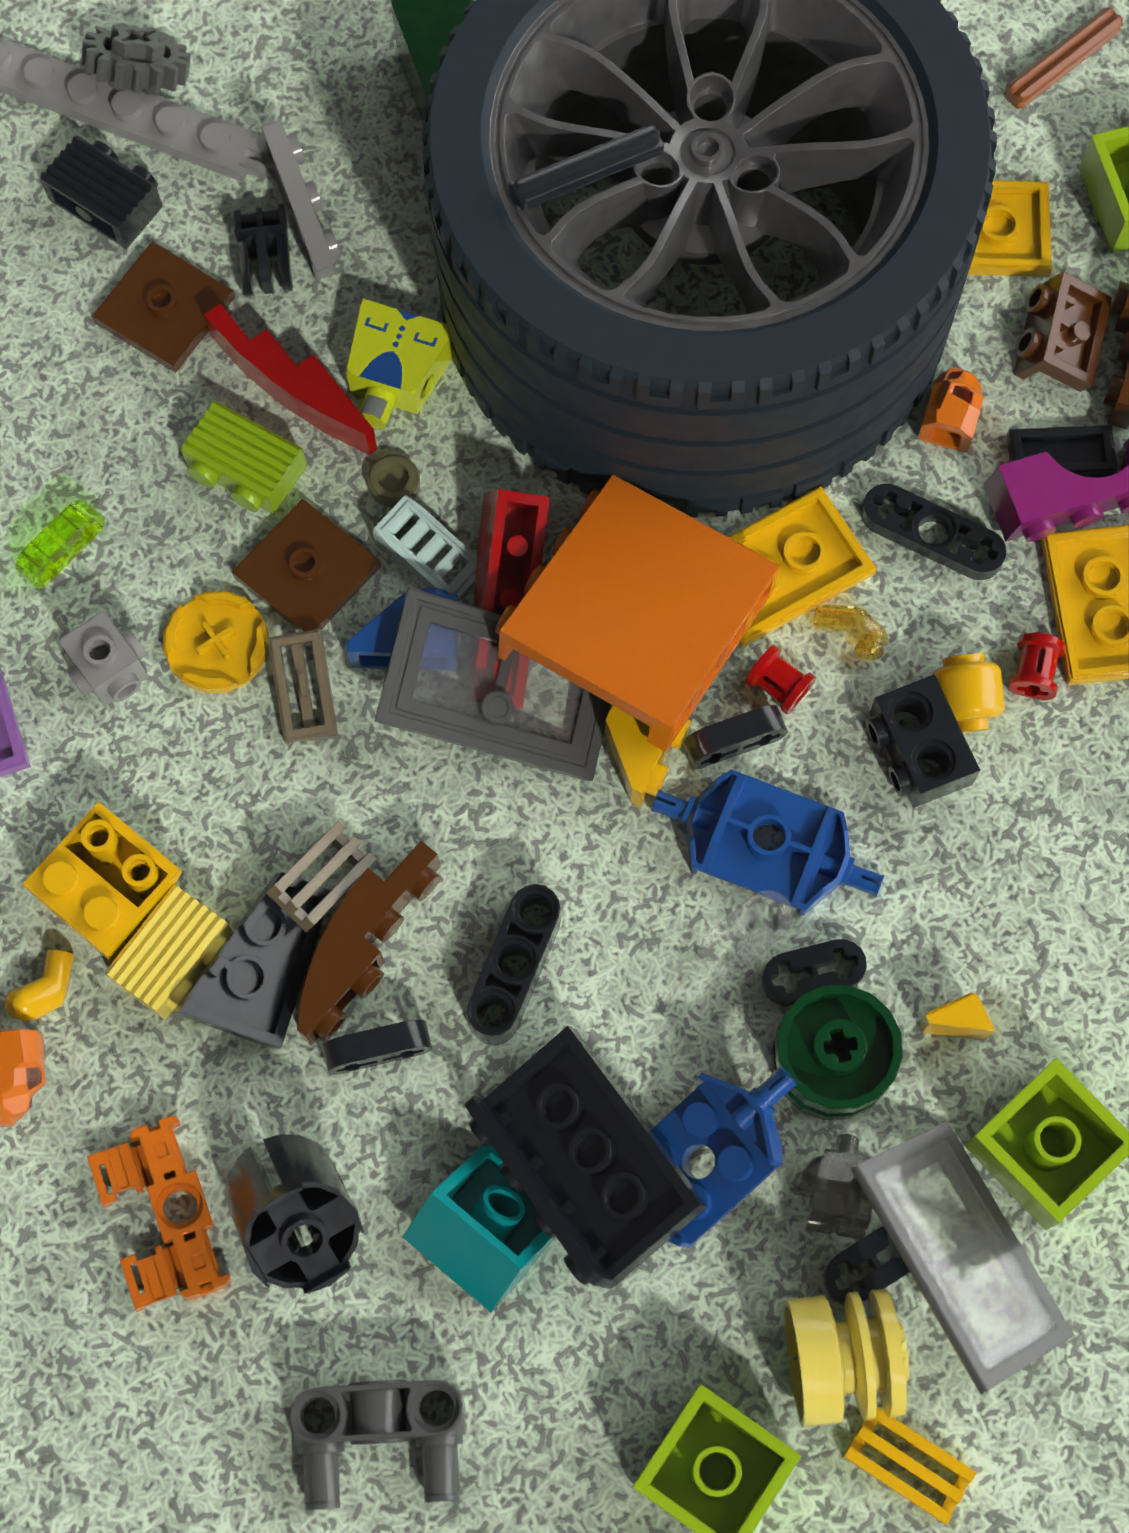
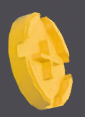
M205 591L193 596L194 600L182 606L181 604L171 614L163 631V652L173 674L187 687L204 693H227L246 685L261 671L269 653L267 638L269 637V631L261 613L255 609V606L245 597L228 591Z

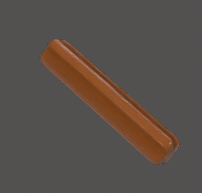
M1110 7L1102 9L1007 83L1004 97L1017 109L1027 106L1119 34L1120 27L1123 25L1121 15L1116 14L1114 9Z

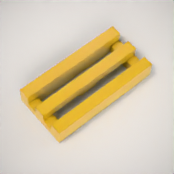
M879 1407L876 1410V1418L863 1421L842 1456L944 1525H947L950 1521L953 1510L965 1495V1489L977 1474V1472L894 1417L888 1418ZM877 1423L957 1475L958 1477L954 1484L951 1485L873 1433L875 1425ZM864 1444H868L945 1495L946 1498L942 1505L939 1506L861 1454L860 1451Z

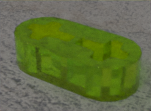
M84 499L72 502L22 550L16 561V571L37 589L46 587L103 531L106 523L105 517Z

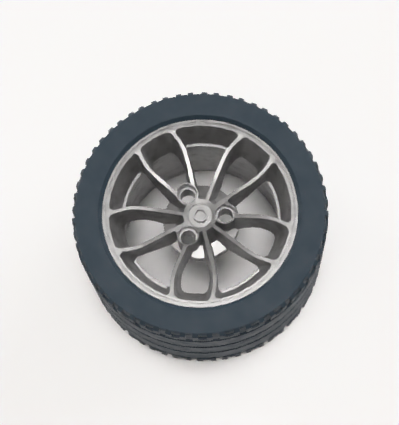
M477 0L470 2L464 10L465 18L463 22L454 25L450 32V45L442 48L439 55V70L432 74L430 80L431 94L426 96V118L422 127V154L443 322L447 325L452 340L451 348L460 376H465L466 388L471 396H475L480 402L481 411L486 418L490 419L492 417L495 420V429L502 436L508 435L515 442V449L523 456L527 453L533 457L534 464L540 469L549 468L557 473L559 481L567 485L573 482L579 485L580 491L589 495L594 489L601 491L611 476L615 475L677 510L686 512L690 517H698V513L715 512L716 517L727 516L728 511L740 510L741 514L753 512V507L768 504L769 508L780 506L784 499L792 497L793 500H796L805 495L806 491L816 486L825 488L831 485L832 478L837 475L842 478L852 472L853 466L861 460L866 462L874 456L876 447L879 444L885 446L892 439L893 432L899 426H903L909 419L912 407L917 408L924 391L931 383L937 366L940 363L985 221L993 190L992 182L996 172L994 152L997 146V133L993 131L995 123L994 109L989 107L987 103L990 94L988 83L980 78L983 68L979 59L972 56L970 52L971 42L967 34L959 31L957 27L959 21L952 12L946 11L941 4V0ZM653 125L659 130L660 137L664 143V150L661 155L607 176L620 182V184L599 192L575 205L551 230L543 214V210L549 201L523 211H519L514 207L508 192V184L511 181L640 128ZM827 185L840 199L860 234V238L853 249L831 221L815 209L790 195V193L805 188ZM632 227L639 238L651 247L652 250L633 275L617 288L607 290L579 268L580 256L584 249L596 238L613 230ZM771 236L788 241L804 251L815 264L819 274L817 285L787 302L781 301L762 281L748 255L764 244ZM676 261L697 265L722 263L746 307V315L694 317L665 313L645 308V305L650 295Z

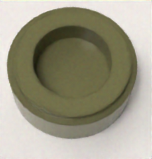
M393 454L381 457L371 466L368 473L370 493L378 503L387 507H394L405 495L414 499L420 489V477L416 465L402 455Z

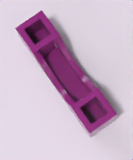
M1129 438L1124 443L1123 462L1120 471L1107 477L1090 478L1072 473L1059 465L1047 452L999 465L983 486L1005 542L1023 536L1026 542L1037 541L1054 533L1056 526L1072 522L1074 528L1083 527L1101 519L1104 516L1103 512L1117 508L1120 509L1122 514L1129 513Z

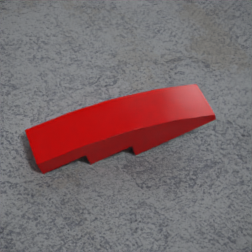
M221 304L204 314L211 338L244 374L278 403L320 431L368 455L378 449L372 426L314 355L295 365L267 329L249 340Z

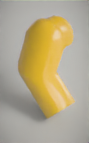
M47 950L41 978L21 988H15L7 994L5 1009L8 1015L12 1018L28 1022L37 1020L59 1008L66 998L75 955L61 950Z

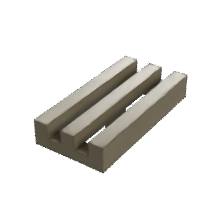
M321 629L267 637L284 743L288 744L296 741L338 735ZM311 642L325 725L315 726L302 645ZM291 646L304 723V728L295 730L281 648Z
M339 820L267 892L305 932L313 927L359 879L365 870L377 860L370 851L364 855L358 849L362 843L355 836L349 840L342 833L346 827ZM332 844L338 852L291 898L285 890ZM347 859L354 867L307 914L301 906Z

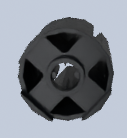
M279 1134L263 1139L281 1184L272 1188L263 1165L250 1146L237 1158L227 1176L225 1199L252 1273L266 1287L270 1288L269 1283H272L282 1288H302L304 1294H310L331 1286L350 1270L349 1259L358 1246L360 1231L363 1234L358 1210L351 1200L334 1163H332L328 1153L319 1143L301 1135ZM307 1226L313 1240L309 1245H305L297 1229L298 1227Z

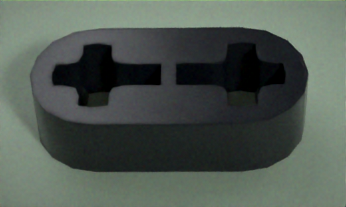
M768 705L699 729L686 737L683 744L693 768L701 769L777 742L786 736L788 730L778 706Z
M846 939L832 940L784 952L772 957L766 964L762 976V988L771 1001L782 1006H792L802 995L826 985H850L856 988L866 972V956L857 944ZM841 952L844 960L853 959L856 966L850 969L848 979L841 980L838 972L833 971L821 975L818 972V968L831 964L833 953ZM781 966H788L791 974L809 971L811 976L799 980L795 985L794 993H787L784 985L774 986L772 982L773 979L778 977Z
M409 1020L340 1036L323 1043L322 1049L327 1073L337 1075L423 1055L432 1050L426 1021Z
M911 1224L926 1250V1242L922 1232L914 1224ZM881 1226L840 1252L827 1264L824 1271V1285L827 1293L836 1302L844 1305L846 1295L849 1292H854L850 1287L841 1291L836 1285L835 1281L842 1275L838 1267L841 1263L845 1262L851 1269L857 1268L866 1261L872 1266L873 1271L859 1281L863 1289L859 1293L862 1302L869 1299L871 1290L884 1289L909 1273L907 1266L901 1258L894 1257L881 1265L875 1256L890 1245L889 1239L886 1236L888 1233L884 1226Z

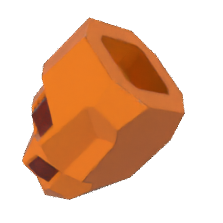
M952 367L938 376L933 383L918 438L924 442L961 452H968L984 398L981 384L974 374Z
M14 1029L0 1031V1127H12L18 1120L23 1118L24 1114L32 1108L33 1096L45 1085L44 1037L38 1030Z

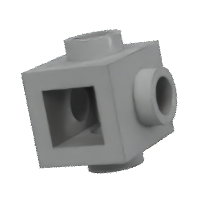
M104 610L58 640L74 664L66 670L72 681L84 697L94 692L104 707L113 701L120 702L129 698L137 692L141 682L148 678L140 662L142 658L147 656L146 651L130 629L120 634Z

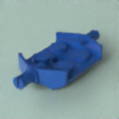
M732 769L715 779L698 797L691 796L689 801L659 789L651 808L652 812L681 821V825L686 826L691 873L697 874V871L706 873L799 909V914L803 916L837 889L839 885L843 887L848 885L876 897L884 878L883 874L880 875L854 865L855 858L850 857L848 828L844 812ZM763 825L774 826L783 834L784 843L776 850H763L754 841V831Z
M782 1066L757 1089L753 1088L750 1091L701 1073L698 1077L703 1083L651 1129L708 1206L668 1242L680 1247L690 1248L783 1164L781 1139L773 1118V1114L777 1111L773 1105L798 1084ZM709 1147L715 1157L714 1168L708 1176L697 1179L690 1169L691 1157L699 1148Z

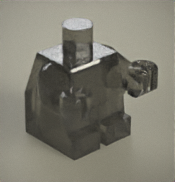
M851 1134L838 1135L835 1150L826 1148L823 1156L814 1157L803 1171L796 1174L793 1195L810 1198L805 1230L825 1234L837 1233V1236L863 1240L871 1222L873 1207L852 1173L851 1168L870 1159L871 1156L858 1154L860 1141L858 1137Z

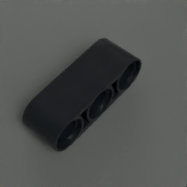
M527 885L517 891L513 897L470 997L467 1014L471 1031L484 1044L495 1046L504 1044L513 1038L519 1028L558 934L561 923L559 899L553 890L544 885ZM538 904L548 908L551 912L548 921L538 926L525 923L521 918V914L530 905ZM513 954L523 955L529 960L530 967L521 976H507L500 970V964L503 959ZM488 1005H501L509 1012V1017L505 1024L494 1029L486 1028L480 1024L478 1017L482 1009Z

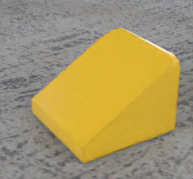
M972 992L927 1012L918 1025L921 1032L925 1034L987 1040L994 1032L993 1024L977 993L973 994Z

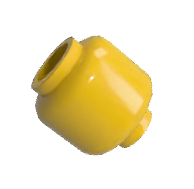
M985 653L943 658V667L936 669L932 675L935 674L962 732L988 730V719L998 717L1005 710L1000 667L994 662L986 661Z

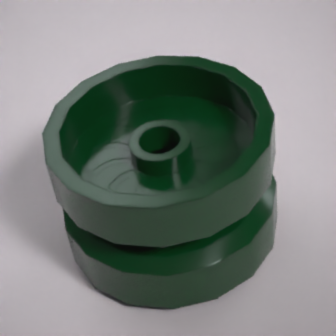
M850 985L822 986L802 995L785 1013L771 1049L772 1072L775 1073L782 1066L790 1073V1077L795 1079L798 1085L794 1086L784 1097L801 1112L821 1120H849L869 1111L895 1081L903 1059L902 1034L891 1010L872 993ZM828 1048L839 1049L844 1055V1061L839 1062L836 1054H826L825 1050Z

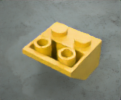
M98 801L22 885L41 904L112 963L173 884L176 885L182 871Z

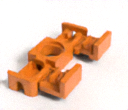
M174 1116L160 1119L158 1121L159 1124L148 1128L147 1125H143L133 1129L130 1133L132 1144L141 1142L136 1147L130 1148L127 1142L87 1156L103 1208L110 1207L112 1203L118 1201L116 1194L136 1188L137 1194L144 1192L143 1187H146L164 1245L174 1244L164 1249L162 1245H158L155 1247V1255L138 1261L135 1254L120 1259L136 1312L144 1310L149 1305L177 1296L176 1289L187 1286L188 1289L180 1291V1294L184 1300L191 1301L223 1289L231 1281L230 1273L221 1276L206 1231L214 1228V1224L196 1170L187 1173L173 1131L174 1128L180 1127L181 1124L179 1119ZM104 1165L106 1167L109 1180L113 1189V1192L109 1194L100 1167ZM175 1172L169 1176H164L168 1173ZM175 1193H188L197 1202L196 1214L186 1223L177 1224L171 1222L164 1214L166 1200ZM137 1264L145 1292L141 1294L132 1270V1265Z

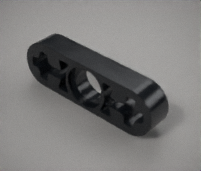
M893 484L877 485L869 490L865 496L861 516L866 527L872 532L974 580L990 579L1000 571L1007 551L1005 542L996 532ZM886 500L895 503L893 511L896 514L890 513L886 519L877 516L878 507L876 505L882 506ZM910 510H913L917 513L913 517L909 532L902 529L905 522L904 518L907 519ZM926 522H937L946 529L947 539L940 544L927 543L921 538L918 528ZM958 532L965 536L957 553L949 552L955 543ZM980 544L990 548L988 556L991 559L986 558L982 564H977L972 561L974 556L972 550H977Z

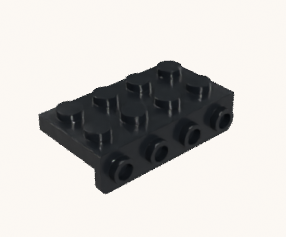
M570 1026L565 1027L484 1099L473 1095L464 1103L466 1109L473 1117L468 1122L472 1132L488 1148L494 1147L504 1162L499 1166L502 1175L515 1190L520 1193L524 1191L536 1207L531 1211L533 1219L546 1235L553 1239L557 1237L568 1253L564 1257L567 1268L583 1285L590 1283L596 1287L614 1288L708 1207L579 1032Z

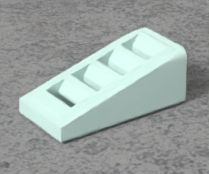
M408 495L403 496L375 526L373 530L375 545L428 587L443 589L449 594H458V600L460 601L475 585L477 556ZM410 522L414 524L400 540L396 538ZM426 534L429 535L431 539L415 555L411 550ZM444 547L449 552L432 570L427 565ZM461 560L466 566L448 585L443 578Z

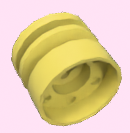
M887 1289L870 1291L868 1318H866L859 1294L857 1292H849L845 1297L844 1321L837 1322L834 1320L832 1309L825 1295L786 1299L784 1320L788 1358L799 1357V1359L789 1360L794 1402L801 1427L841 1423L844 1417L845 1395L854 1394L857 1407L864 1421L876 1418V1391H879L881 1403L888 1418L901 1417L906 1414L907 1381H909L908 1351L902 1324L896 1316L894 1304Z

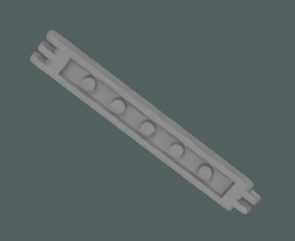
M0 38V92L241 182L246 174L265 180L269 170L263 163L254 160V158L266 163L268 161L274 162L272 157L267 159L262 144L263 138L255 131L154 94L147 95L144 92L138 94L132 90L118 91L109 86L108 81H96V74H87L84 68Z

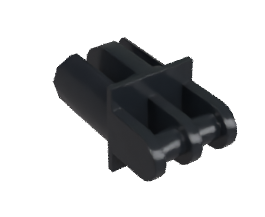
M278 204V209L263 211V207L258 206L256 207V212L242 213L241 209H234V233L239 250L243 295L246 297L255 295L251 258L258 259L260 280L264 294L275 293L271 256H278L283 291H292L293 283L289 253L291 249L285 205Z

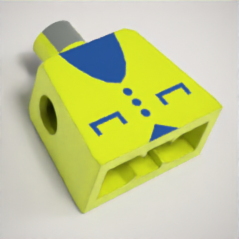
M363 299L359 309L346 375L350 393L364 398L359 409L360 413L372 428L385 429L394 407L414 414L419 413L454 357L451 348L452 340L445 323Z

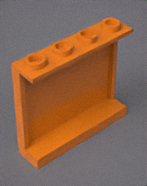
M612 475L601 491L594 489L588 495L580 512V517L582 518L574 529L566 527L561 532L552 551L554 556L546 567L539 565L532 572L524 589L526 595L517 607L512 604L509 605L501 615L495 629V633L499 635L498 658L505 661L513 649L650 726L647 742L667 752L773 593L780 565L619 477Z

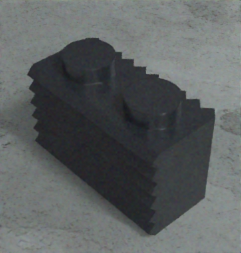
M78 135L73 136L72 142L67 143L65 150L60 151L59 157L54 158L53 164L48 165L47 170L41 173L40 180L51 202L126 250L163 207L156 179L141 166L135 165L130 169L119 162L116 153L105 143L98 140L92 145Z

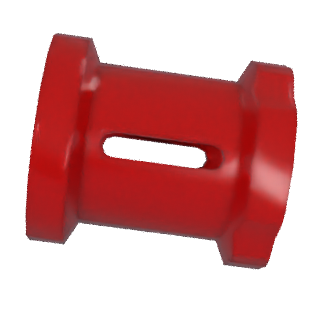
M1033 632L1021 634L1017 641V648L1021 651L1016 675L1010 678L1009 690L1016 695L1042 701L1051 700L1057 695L1058 685L1054 682L1058 658L1064 656L1066 644L1058 637L1046 633Z
M774 644L755 663L747 675L745 683L750 687L759 686L781 703V711L788 715L809 692L817 677L811 672L803 674L780 656L781 649Z

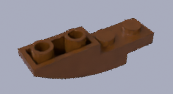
M420 841L385 881L367 868L348 891L333 914L316 948L307 972L300 1000L297 1030L309 1045L312 1046L319 1037L324 1041L330 1039L345 1022L347 1015L343 1010L356 995L363 999L377 987L384 976V972L380 968L385 961L381 951L373 943L377 939L382 943L389 940L404 921V917L400 914L401 911L413 898H416L419 902L424 900L438 884L441 877L436 873L441 867L438 854L424 842Z

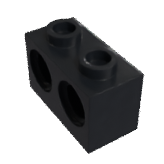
M935 674L875 697L869 712L871 717L866 719V725L870 738L876 748L885 747L893 763L888 768L890 780L900 797L908 795L913 808L973 785L981 770ZM900 712L911 713L917 717L921 726L914 729L904 728L896 721L894 715ZM923 759L933 760L940 765L943 775L929 777L919 770L917 762Z

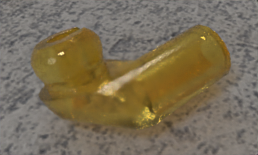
M818 604L816 606L814 627L817 631L848 632L855 640H858L855 645V651L862 659L875 661L883 656L884 645L888 644L887 631L865 609L858 606Z

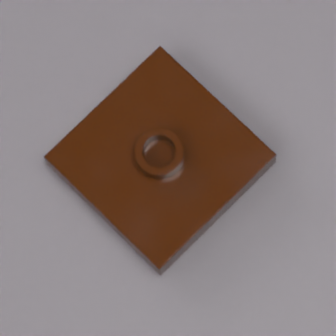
M152 241L95 311L92 318L98 326L176 373L209 332L204 314L219 304L226 310L235 299V295L231 288Z
M302 498L232 571L234 579L299 632L316 629L322 630L381 568V563L379 559Z

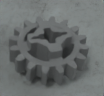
M125 23L113 24L111 30L99 26L96 27V33L86 32L85 40L82 42L81 64L85 65L84 71L87 74H96V81H108V85L118 91L132 90L134 93L144 92L147 95L160 94V88L174 92L177 85H186L187 78L189 77L191 54L186 53V45L175 44V37H164V33L154 27L140 28L136 25L129 26Z

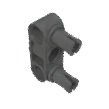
M378 1380L349 1383L348 1386L317 1387L305 1390L296 1398L290 1412V1421L294 1430V1446H297V1455H303L305 1510L340 1508L339 1452H345L344 1443H350V1445L408 1442L412 1438L416 1439V1447H422L424 1503L459 1500L457 1445L463 1444V1435H466V1407L463 1396L458 1389L445 1381L439 1380L407 1382V1380ZM437 1391L446 1392L453 1400V1415L444 1425L432 1426L423 1417V1402L431 1393ZM326 1399L334 1407V1422L326 1432L315 1434L306 1424V1410L314 1401Z

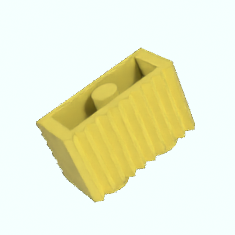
M173 884L104 974L113 983L165 1020L232 933V930L223 918Z

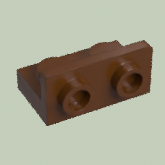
M1065 271L1034 287L1025 305L1028 314L1024 331L1015 348V353L1018 357L1014 375L1025 379L1040 371L1079 392L1092 387L1112 297Z

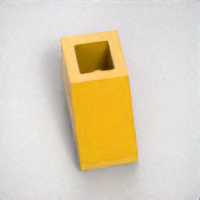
M612 705L606 717L605 735L630 802L641 807L647 794L656 797L658 790H661L665 782L669 767L662 763L669 749L667 752H664L648 743L650 726ZM687 720L670 747L680 750L684 739L688 735L692 720Z

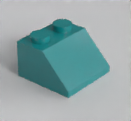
M483 1144L430 1193L402 1237L491 1313L517 1286L554 1239L546 1235L533 1219L531 1211L536 1207L524 1191L520 1193L515 1190L502 1175L499 1166L504 1162L494 1147L488 1148Z

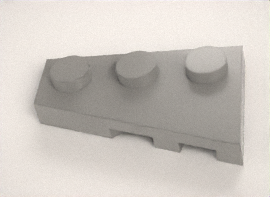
M281 120L262 126L264 151L267 159L272 157L274 160L273 163L268 161L269 166L274 164L276 166L274 173L278 189L286 206H291L294 213L291 216L293 225L314 277L318 281L335 275L334 260L341 258L340 250L331 228L323 231L316 212L322 211L323 206L314 182L304 183L298 167L299 164L305 163L298 138L295 133L286 135Z

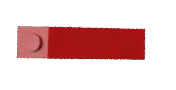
M496 489L484 493L477 543L475 607L503 614L509 605L512 604L517 607L526 595L524 589L530 575L542 563L550 497L504 489ZM472 636L469 702L481 703L482 699L494 690L501 659L498 658L499 643ZM516 650L505 693L512 699L514 708L523 709L529 658Z

